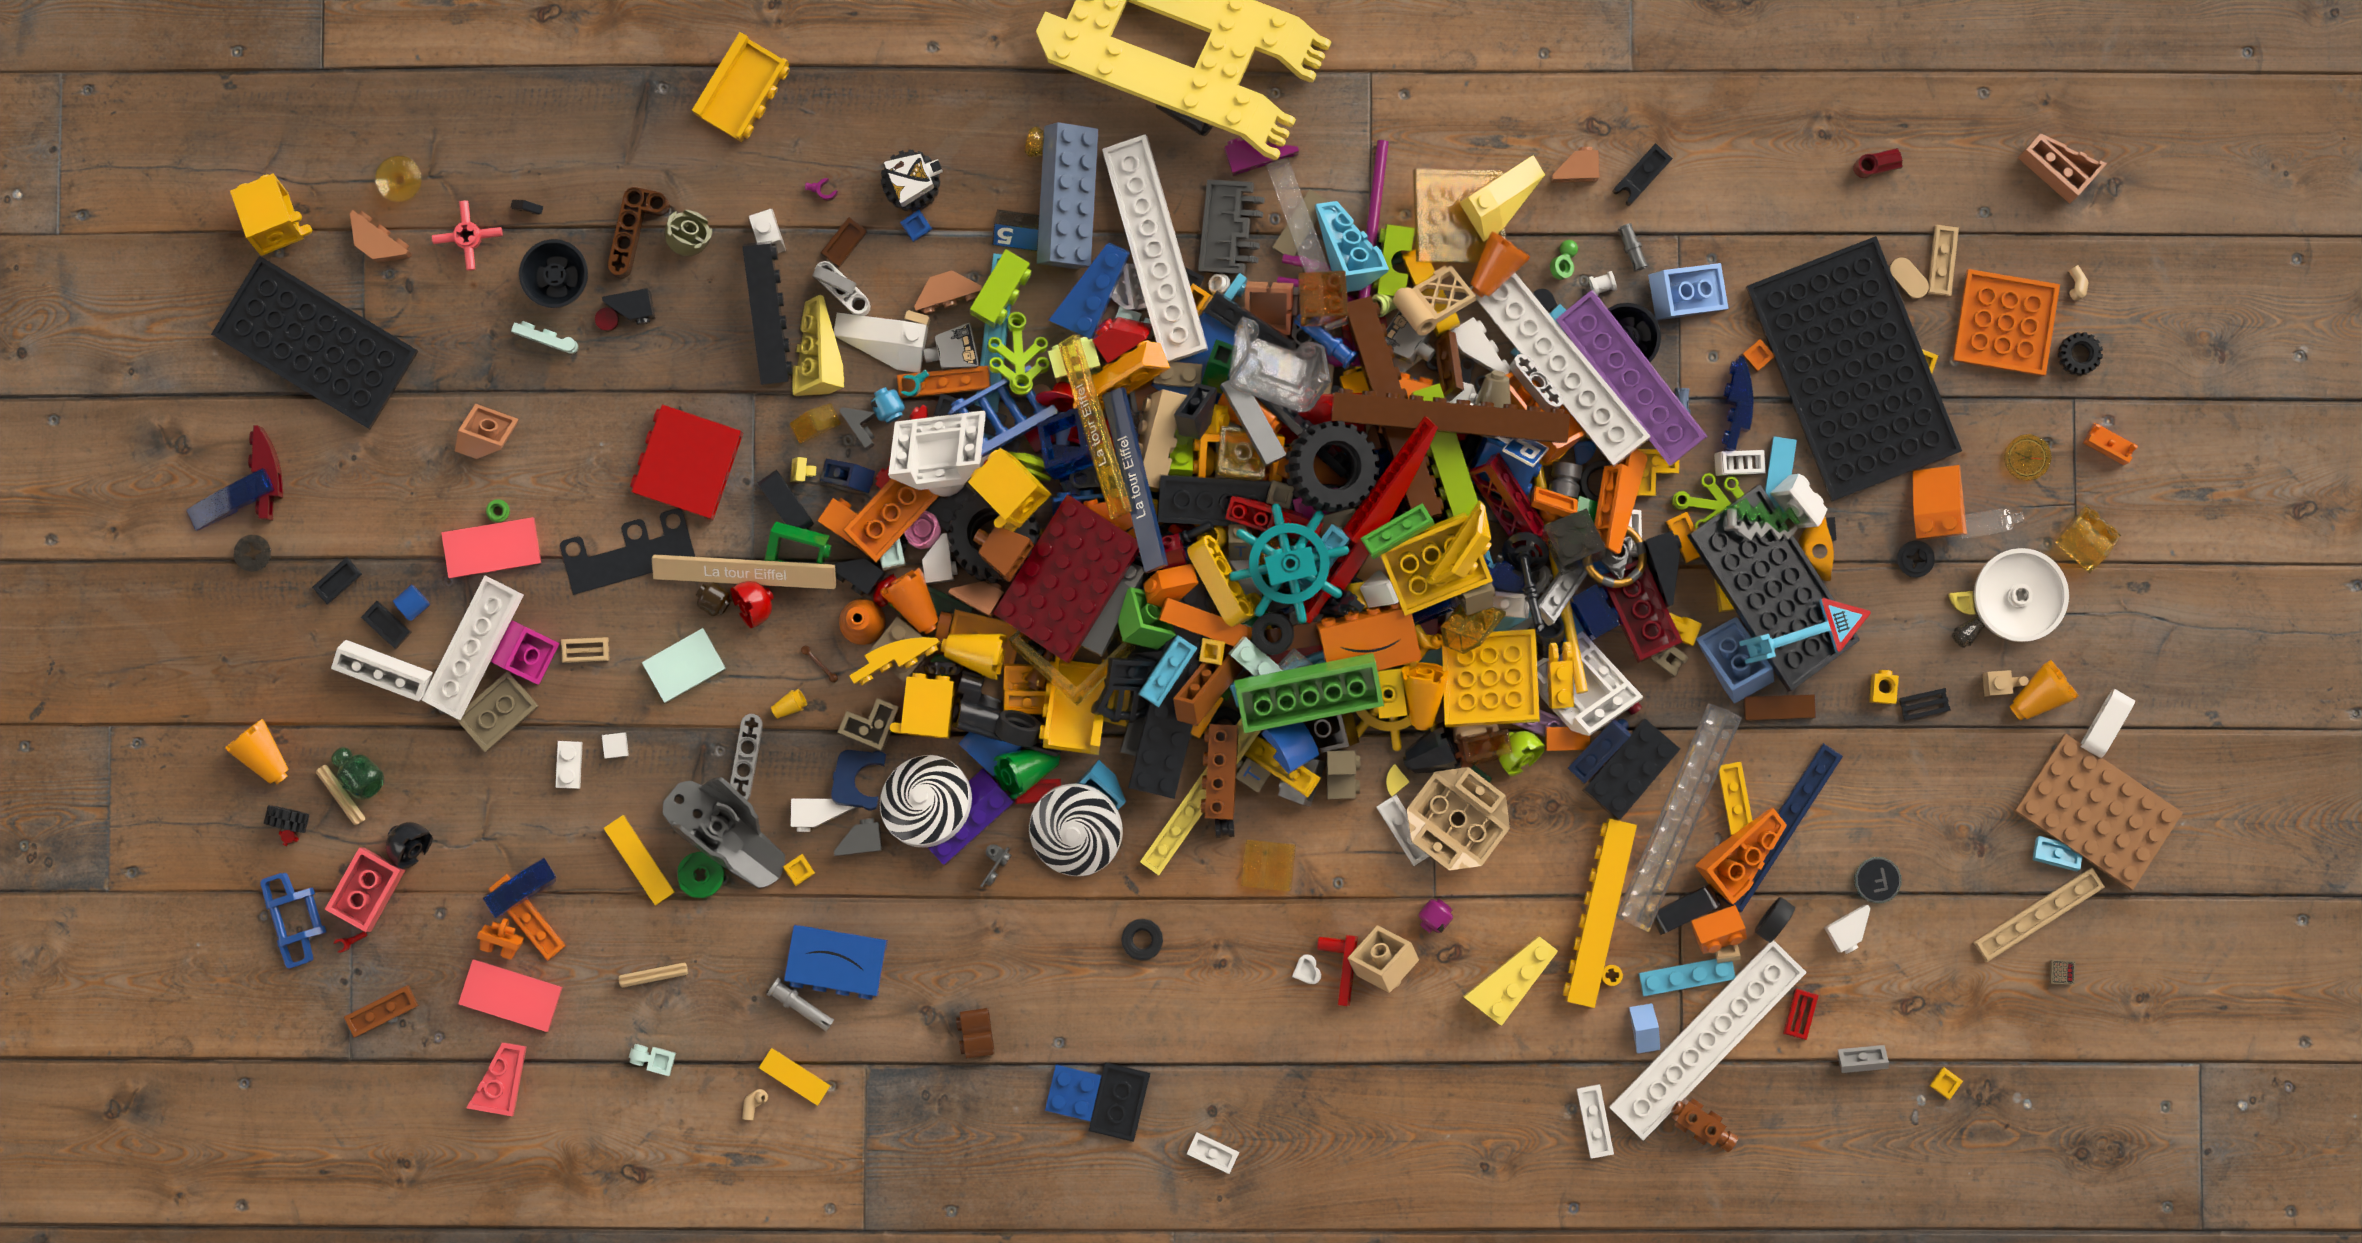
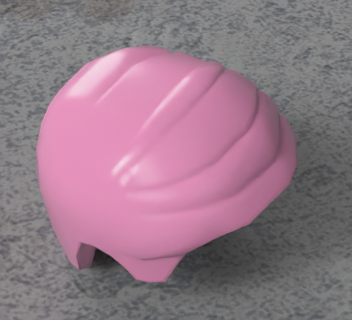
M924 511L904 532V535L915 548H931L940 537L941 527L934 514Z

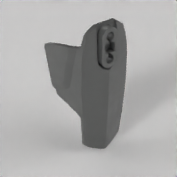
M713 778L704 785L693 781L678 783L663 801L662 814L671 825L670 827L712 860L758 889L769 886L779 880L785 864V854L760 831L759 818L753 806L724 778ZM680 797L683 803L677 804L674 799ZM693 811L699 812L701 814V818H694Z

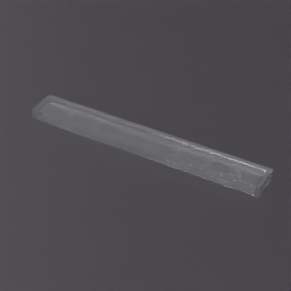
M1288 157L1266 164L1326 331L1348 324L1347 316Z

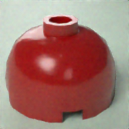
M745 581L730 589L732 601L735 606H739L741 610L739 615L749 628L757 627L768 619L772 612L771 601L774 599L768 587L764 588L761 584L754 581Z

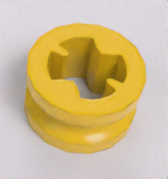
M1616 965L1605 966L1602 981L1609 986L1618 985L1623 978L1622 970ZM1613 968V972L1618 973V978H1614L1616 980L1614 982L1605 977L1606 972L1609 973L1608 970Z

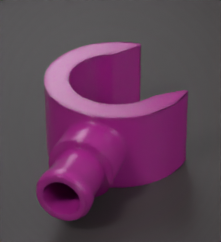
M828 178L821 179L818 183L805 184V190L818 193L819 197L826 201L834 199L838 194L837 190L833 191L830 195L821 193L822 186L829 181Z

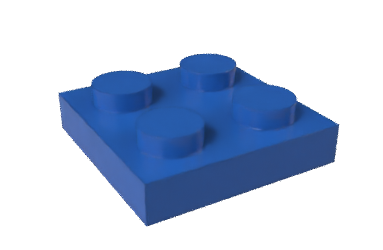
M1056 1064L1045 1111L1091 1121L1102 1075Z

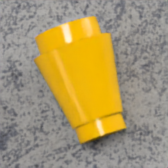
M799 689L791 690L775 705L771 706V710L778 719L804 710L803 707L807 706V701Z

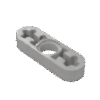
M1524 354L1517 355L1510 364V370L1544 411L1550 412V408L1559 409L1563 404L1562 395L1530 357ZM1532 380L1538 381L1541 387H1536Z

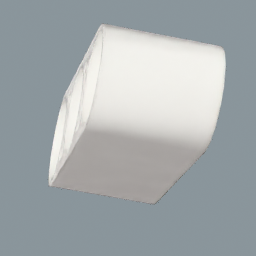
M823 261L817 264L823 268H830L832 272L845 277L830 262ZM819 281L853 315L865 316L869 313L870 302L857 287H855L852 295L847 293L841 295L837 293L836 288ZM855 301H865V307L859 311L853 308Z
M2113 689L2085 734L2080 747L2102 758L2130 713L2135 700Z

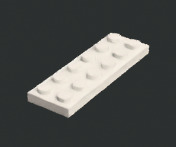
M484 576L422 701L461 720L524 596L523 594Z

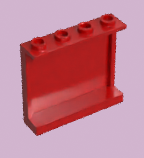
M662 404L660 409H656L653 417V422H656L653 431L650 430L647 434L645 443L648 446L646 452H642L639 457L638 466H640L638 475L634 474L631 480L630 487L633 488L632 493L714 521L744 433L732 427Z

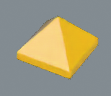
M1202 638L1199 661L1222 665L1225 642Z

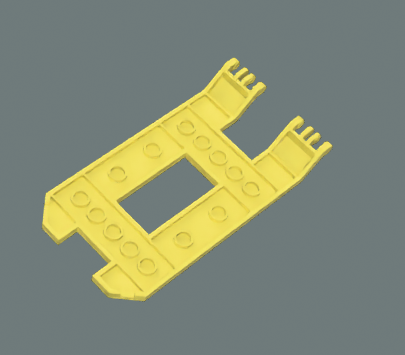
M1076 0L1067 20L1045 12L1036 30L1037 38L1042 45L1048 63L1239 135L1263 156L1273 160H1278L1281 153L1277 148L1268 146L1266 144L1267 141L1283 147L1286 143L1285 139L1290 134L1287 129L1275 125L1276 121L1287 127H1293L1296 119L1282 112L1263 94L1239 86L1255 50L1277 58L1300 79L1314 82L1316 73L1305 69L1302 65L1304 63L1313 69H1320L1322 64L1320 61L1324 60L1325 54L1314 50L1311 46L1313 44L1323 50H1328L1331 45L1329 39L1318 35L1299 17L1255 0ZM1127 2L1211 33L1195 68L1111 37Z

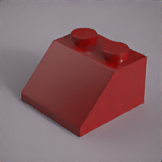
M1117 317L1114 320L1108 318L1099 324V328L1095 331L1096 335L1092 341L1107 363L1144 341L1149 335L1152 326L1149 323Z

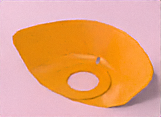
M1824 516L1819 526L1807 527L1803 531L1798 544L1805 552L1821 580L1831 581L1834 550L1826 517ZM1816 544L1826 546L1827 554L1824 558L1819 559L1813 555L1812 549Z

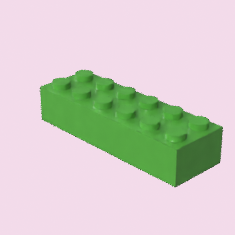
M1373 653L1234 680L1244 733L1384 706Z

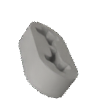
M818 265L812 275L815 279L852 295L857 285L855 282Z

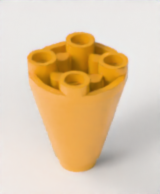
M2049 660L2041 666L2028 684L2015 697L2014 703L2010 705V708L2021 721L2024 718L2029 719L2068 704L2079 695L2067 682V678L2062 671L2057 668L2052 660Z

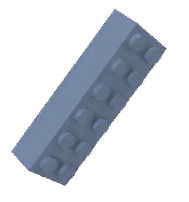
M1059 122L1044 126L1037 264L1071 269H1082L1091 265L1098 129Z

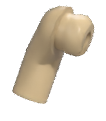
M2079 265L2069 270L2070 275L2075 281L2074 289L2069 292L2073 300L2084 298L2088 289V279Z

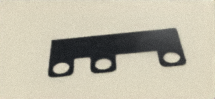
M676 508L662 512L660 514V521L664 536L649 540L645 522L642 519L626 522L621 527L626 547L591 557L587 556L584 541L581 537L577 536L563 540L560 543V549L573 595L653 573V555L695 557L683 511ZM670 514H676L680 517V525L675 529H671L666 525V518ZM631 525L641 527L642 535L639 539L634 540L628 536L627 530ZM571 542H576L580 545L581 551L576 557H571L566 553V546Z

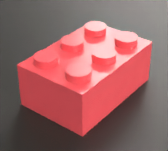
M359 847L325 910L365 932H371L405 870L400 869L394 863L374 852Z

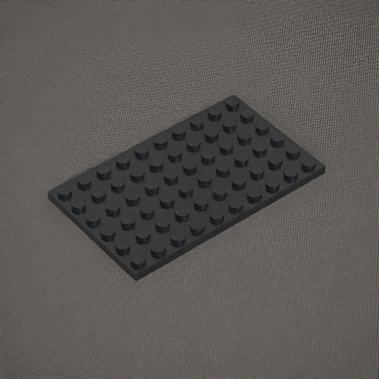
M1877 236L1746 286L1831 502L1962 452Z

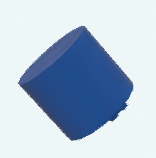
M412 584L393 600L397 609L410 621H413L430 606L428 600Z

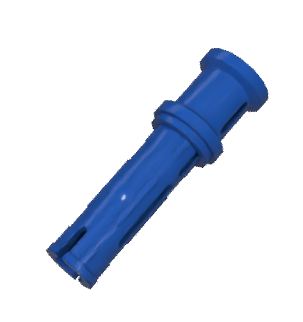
M1302 311L1297 316L1298 320L1295 319L1294 324L1298 325L1326 348L1327 355L1330 357L1334 356L1343 364V368L1347 369L1358 356L1356 350L1352 351L1343 343L1341 338H1334L1307 316L1305 312Z

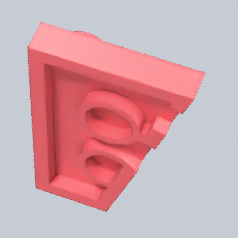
M505 1042L501 1044L467 1109L514 1116L527 1046Z

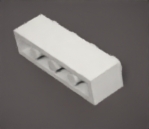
M345 640L337 648L331 667L333 670L416 701H420L424 696L433 674L431 671Z

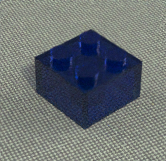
M1597 584L1570 599L1571 608L1591 641L1620 625L1618 622L1620 619L1619 614L1614 607H1609L1606 602L1609 598L1603 587L1598 588Z

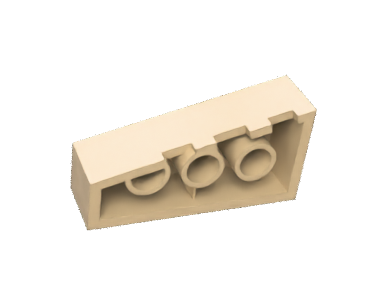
M1164 389L1150 394L1144 399L1142 405L1144 416L1138 426V434H1140L1139 447L1149 488L1152 492H1159L1160 474L1168 475L1172 459L1168 456L1169 453L1173 452L1177 443V438L1174 435L1177 430L1174 414L1187 397V395Z

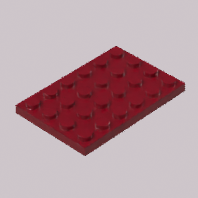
M1067 494L993 614L1066 663H1070L1138 555L1137 539Z

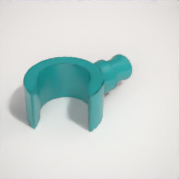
M924 370L916 376H903L905 379L914 380L916 387L912 392L901 391V393L908 397H914L919 394L921 383L925 381L924 379L929 376V373Z

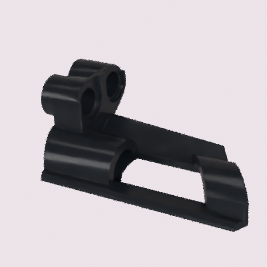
M963 666L952 712L953 728L990 739L1004 741L994 731L999 714L1003 711V701L982 694V687L986 676ZM1029 714L1040 721L1041 725H1046L1041 715ZM1041 739V743L1037 742L1033 746L1025 747L1055 757L1060 755L1062 751L1043 748V739Z

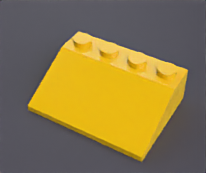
M1465 512L1436 523L1381 555L1405 616L1493 581L1482 554L1476 561L1478 566L1471 575L1467 574L1463 579L1433 585L1429 584L1426 580L1468 516Z

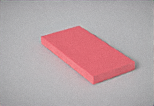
M533 517L441 532L449 579L542 564L535 518Z
M473 959L458 1004L549 1032L563 987Z

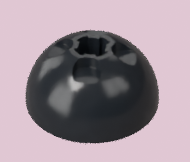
M559 239L544 240L532 246L524 255L519 267V280L523 291L533 302L548 308H560L573 303L583 293L588 281V266L582 253L571 243Z
M1620 303L1608 308L1643 355L1651 362L1657 355L1661 344V330L1654 315L1646 308L1634 303Z

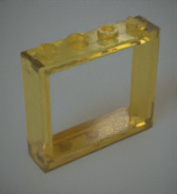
M1118 628L1114 637L1122 644L1076 687L1027 644L1031 638L1019 630L1009 638L1012 648L1076 705L1081 703L1106 678L1109 657L1126 658L1137 648L1135 644L1122 640L1120 628Z

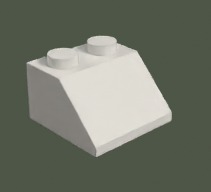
M1793 474L1784 479L1770 494L1798 528L1817 527L1822 523L1827 511L1823 504L1824 501L1820 495L1812 491L1809 487V481L1804 476Z

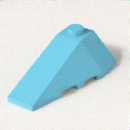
M1338 201L1315 205L1332 275L1340 293L1362 290L1388 272L1389 268L1381 250L1377 246L1373 247L1367 240V234L1364 231H1359L1353 224L1354 220Z

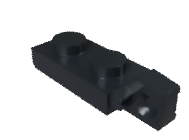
M1341 590L1342 596L1340 598L1331 596L1323 605L1319 614L1347 615L1349 611L1356 614L1360 613L1365 605L1357 600L1358 597L1350 591Z

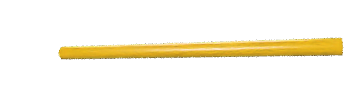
M1541 466L1538 476H1533L1534 483L1537 487L1547 489L1544 469ZM1542 520L1547 528L1544 532L1545 536L1552 541L1549 546V558L1553 578H1555L1561 570V567L1558 566L1560 549L1554 522ZM1569 600L1561 612V619L1564 624L1566 642H1570L1572 646L1571 660L1573 661V679L1576 694L1588 692Z

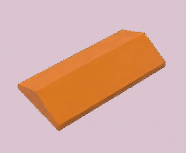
M891 478L844 527L843 531L859 549L874 562H877L939 495L933 494L928 489H915Z

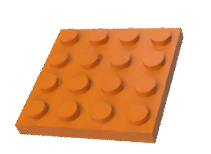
M1968 269L1952 361L2045 376L2060 284Z

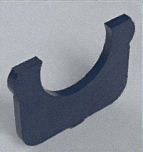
M845 750L841 752L838 756L836 771L833 773L834 782L831 792L833 802L842 806L863 807L868 811L877 809L879 797H870L859 792L855 786V778L858 772L866 766L881 765L885 767L886 754L882 751L871 753Z

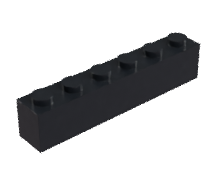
M772 241L747 243L742 248L760 384L788 382L790 375H793L792 361L787 359V352H790L789 338L785 339L784 329H787L786 315L782 316L781 306H784L783 292L779 293L778 283H781L780 269L776 270L775 260H778L777 246H773Z

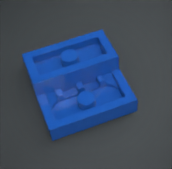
M1303 722L1265 729L1262 733L1277 751L1273 757L1288 774L1317 758L1319 755L1314 739Z
M970 732L958 743L993 777H996L994 766L997 765V761H994V758L997 755L1019 751L1023 748Z

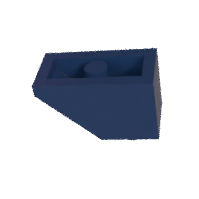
M826 458L820 481L854 491L869 493L875 471L857 464Z

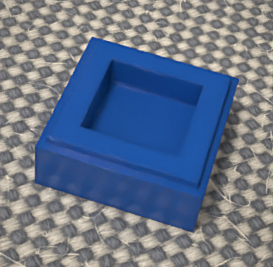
M920 210L900 222L913 242L932 230Z

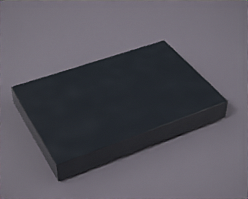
M1105 1062L1089 1131L1134 1142L1150 1073Z

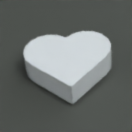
M1308 954L1301 956L1292 977L1308 984L1319 982L1321 972L1316 968L1315 958Z

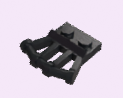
M1109 657L1106 679H1104L1105 687L1098 700L1093 703L1091 712L1095 715L1101 714L1109 718L1111 722L1126 720L1127 723H1134L1135 720L1146 717L1149 701L1144 698L1145 706L1137 710L1138 693L1155 669L1156 662L1152 659ZM1116 690L1113 708L1110 709L1106 707V704L1113 691ZM1125 690H1131L1128 709L1122 711Z

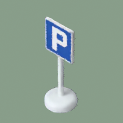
M1495 437L1507 444L1503 448V452L1531 467H1534L1549 450L1547 446L1533 440Z

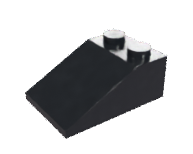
M1673 531L1644 541L1651 575L1667 608L1672 606L1674 602L1680 557L1679 549L1682 548L1679 536L1674 535Z

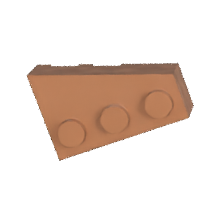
M2041 133L2018 157L2019 160L2069 204L2082 193L2107 164L2101 160L2098 162L2087 157V154L2081 151L2078 153L2067 148V145Z

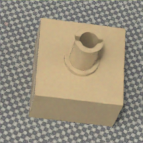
M1377 925L1348 957V960L1356 976L1390 993L1400 985L1401 980L1419 961V958L1411 942Z

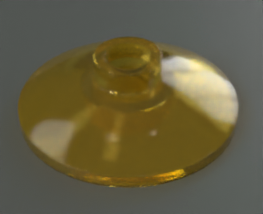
M392 156L379 165L376 171L375 182L379 192L385 198L401 202L412 198L419 191L422 183V174L420 168L412 159L405 156ZM403 176L404 182L397 184V178Z

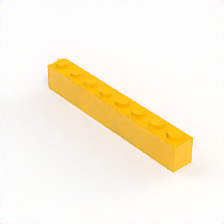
M1609 818L1606 823L1603 822L1601 825L1600 836H1603L1602 844L1596 847L1594 859H1598L1596 868L1591 869L1589 881L1593 883L1591 891H1586L1584 904L1587 905L1586 913H1581L1578 927H1581L1582 930L1580 937L1576 936L1573 950L1577 952L1575 960H1570L1568 973H1571L1570 982H1565L1562 994L1566 996L1565 1001L1595 1008L1637 825Z

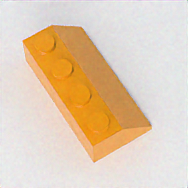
M1149 340L1143 341L1132 352H1126L1120 355V359L1116 362L1103 366V370L1099 373L1087 376L1085 382L1081 383L1083 385L1077 388L1073 403L1074 409L1103 411L1105 409L1102 398L1103 394L1123 387L1128 395L1168 370L1170 366L1161 344L1150 342ZM1080 388H1081V390H1082V393H1083L1084 390H1085V393H1084L1083 395H1080V394H1079V389H1080Z

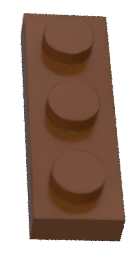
M406 985L344 1016V1019L353 1037L356 1038L419 1005L409 985Z

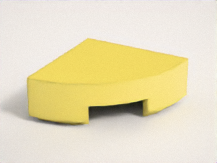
M1973 591L1948 594L1952 605L1958 611L1968 615H1975Z
M1395 764L1389 770L1386 779L1387 790L1391 797L1409 783V780Z

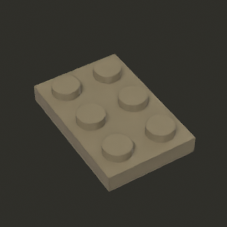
M507 671L467 706L461 720L457 719V721L482 750L488 752L535 711L539 705L513 675Z

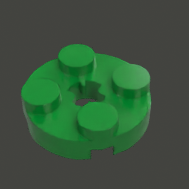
M703 852L687 855L680 862L677 871L680 888L691 897L706 898L712 896L721 888L724 882L725 871L723 866ZM698 868L700 871L702 868L706 870L705 876L707 878L704 881L701 879L699 882L695 879L697 877L695 871Z

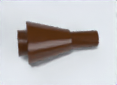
M1046 649L1041 661L1024 678V680L1028 681L1026 686L1038 692L1040 688L1045 689L1049 664L1054 656L1052 652Z

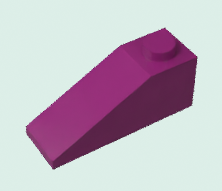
M1241 138L1230 140L1227 142L1228 145L1224 146L1233 176L1299 155L1298 146L1284 145L1279 147L1267 142L1268 146L1277 148L1281 153L1278 160H1273L1263 156L1246 140L1241 141Z

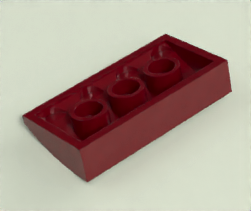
M1638 560L1626 565L1623 578L1627 577L1636 568ZM1647 564L1642 575L1628 586L1610 588L1602 585L1638 663L1683 642ZM1611 572L1603 575L1609 578L1617 579Z

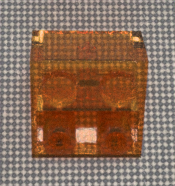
M1346 271L1299 273L1300 327L1324 326L1348 317Z

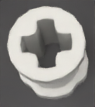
M1612 271L1596 278L1589 277L1590 288L1597 296L1602 292L1617 290Z

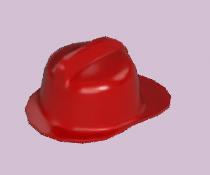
M1065 381L1056 383L1051 391L1040 392L1036 395L1035 399L1038 403L1047 407L1054 404L1058 412L1083 413L1082 410H1075L1073 407L1077 386Z

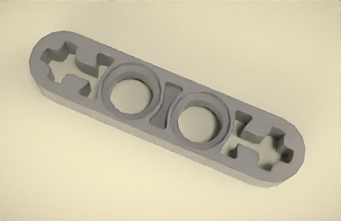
M748 714L741 721L730 785L735 790H738L740 783H735L736 778L742 781L749 780L748 785L743 784L742 791L746 792V795L743 797L747 801L751 796L763 729L762 719L755 714ZM751 718H755V722L758 723V727H754L752 735L757 734L756 739L743 737L744 732L749 734L750 728L746 726V722L751 721ZM745 741H752L754 744V751L750 754H745L742 751V744ZM741 764H747L750 767V773L746 777H741L737 772Z

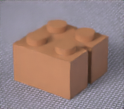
M1248 281L1245 286V309L1284 335H1290L1293 328L1294 283L1273 282L1272 286L1268 287V282Z

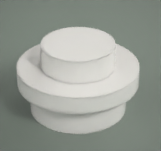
M1225 274L1213 275L1208 283L1209 290L1213 295L1216 291L1225 294L1230 287L1229 277Z

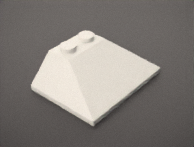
M985 411L895 422L889 477L918 490L964 485L971 477V474L980 467Z
M1582 631L1577 635L1588 692L1576 694L1573 679L1574 707L1552 710L1571 731L1590 736L1642 700L1643 696ZM1562 654L1559 655L1558 660H1562ZM1543 658L1537 662L1538 691L1541 698L1549 706L1547 661H1549V658Z

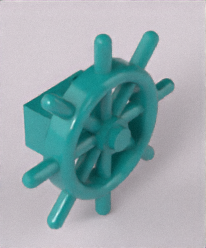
M1275 503L1271 508L1275 526L1263 532L1258 538L1243 529L1237 530V537L1253 547L1249 556V568L1231 572L1229 578L1231 581L1252 578L1255 586L1264 595L1254 611L1256 616H1262L1273 600L1279 603L1294 604L1297 620L1303 624L1307 620L1303 601L1313 597L1320 589L1335 598L1342 596V591L1327 582L1326 579L1329 573L1330 559L1347 555L1349 548L1341 546L1327 550L1322 539L1315 533L1316 528L1324 517L1322 511H1316L1307 527L1294 523H1284L1281 506ZM1287 533L1301 535L1297 543L1291 546L1290 549ZM1278 535L1281 549L1276 550L1266 543ZM1308 541L1315 546L1317 552L1312 553L1311 546L1306 547ZM1262 552L1267 557H1264L1265 564L1259 566V556ZM1320 561L1319 572L1317 575L1315 562ZM1268 573L1270 586L1264 582L1261 575ZM1300 578H1304L1312 583L1302 592L1298 583ZM1283 582H1289L1291 594L1277 592Z

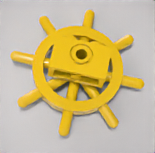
M1419 646L1422 659L1429 649ZM1420 660L1403 665L1405 666L1410 664V668L1417 667V663H1419ZM1391 667L1378 671L1384 706L1371 708L1369 711L1367 709L1356 711L1362 719L1356 726L1358 737L1360 738L1368 726L1383 731H1390L1394 751H1399L1402 748L1400 730L1411 726L1402 680L1403 667ZM1398 716H1406L1405 718L1398 720ZM1381 718H1389V721L1382 720Z

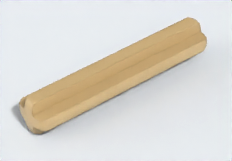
M327 765L318 768L316 774L353 825L362 823L365 820L364 815Z
M679 963L619 976V984L623 988L684 976L688 974V967L686 963Z

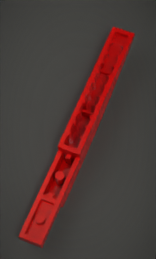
M1425 416L1380 477L1375 487L1372 488L1370 495L1362 502L1342 530L1351 541L1347 545L1349 553L1338 557L1329 569L1326 581L1335 587L1338 586L1345 590L1369 555L1361 538L1388 523L1402 501L1438 429L1428 417ZM1320 589L1313 597L1303 601L1307 623L1310 624L1318 616L1321 608L1332 595Z

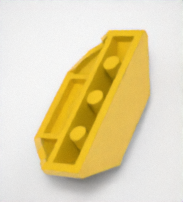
M1481 501L1477 502L1427 576L1426 580L1429 584L1433 585L1463 579L1467 574L1471 575L1478 566L1476 561L1481 554L1485 555L1491 547L1489 542L1491 535L1486 509Z

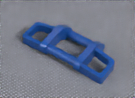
M279 873L262 879L260 883L266 909L270 910L278 936L277 945L280 948L286 967L294 968L313 961L309 938L327 932L325 925L322 926L313 897L315 895L314 889L309 888L294 892L287 873ZM280 878L287 895L273 900L269 883ZM304 898L313 929L287 936L278 906ZM301 941L305 957L303 960L293 962L287 945Z

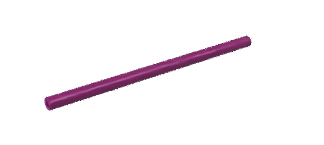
M1386 140L1377 141L1366 229L1367 240L1373 247L1377 243L1389 145V142ZM1371 284L1359 290L1358 299L1370 296ZM1352 343V351H1355L1354 343ZM1358 356L1350 366L1361 367Z

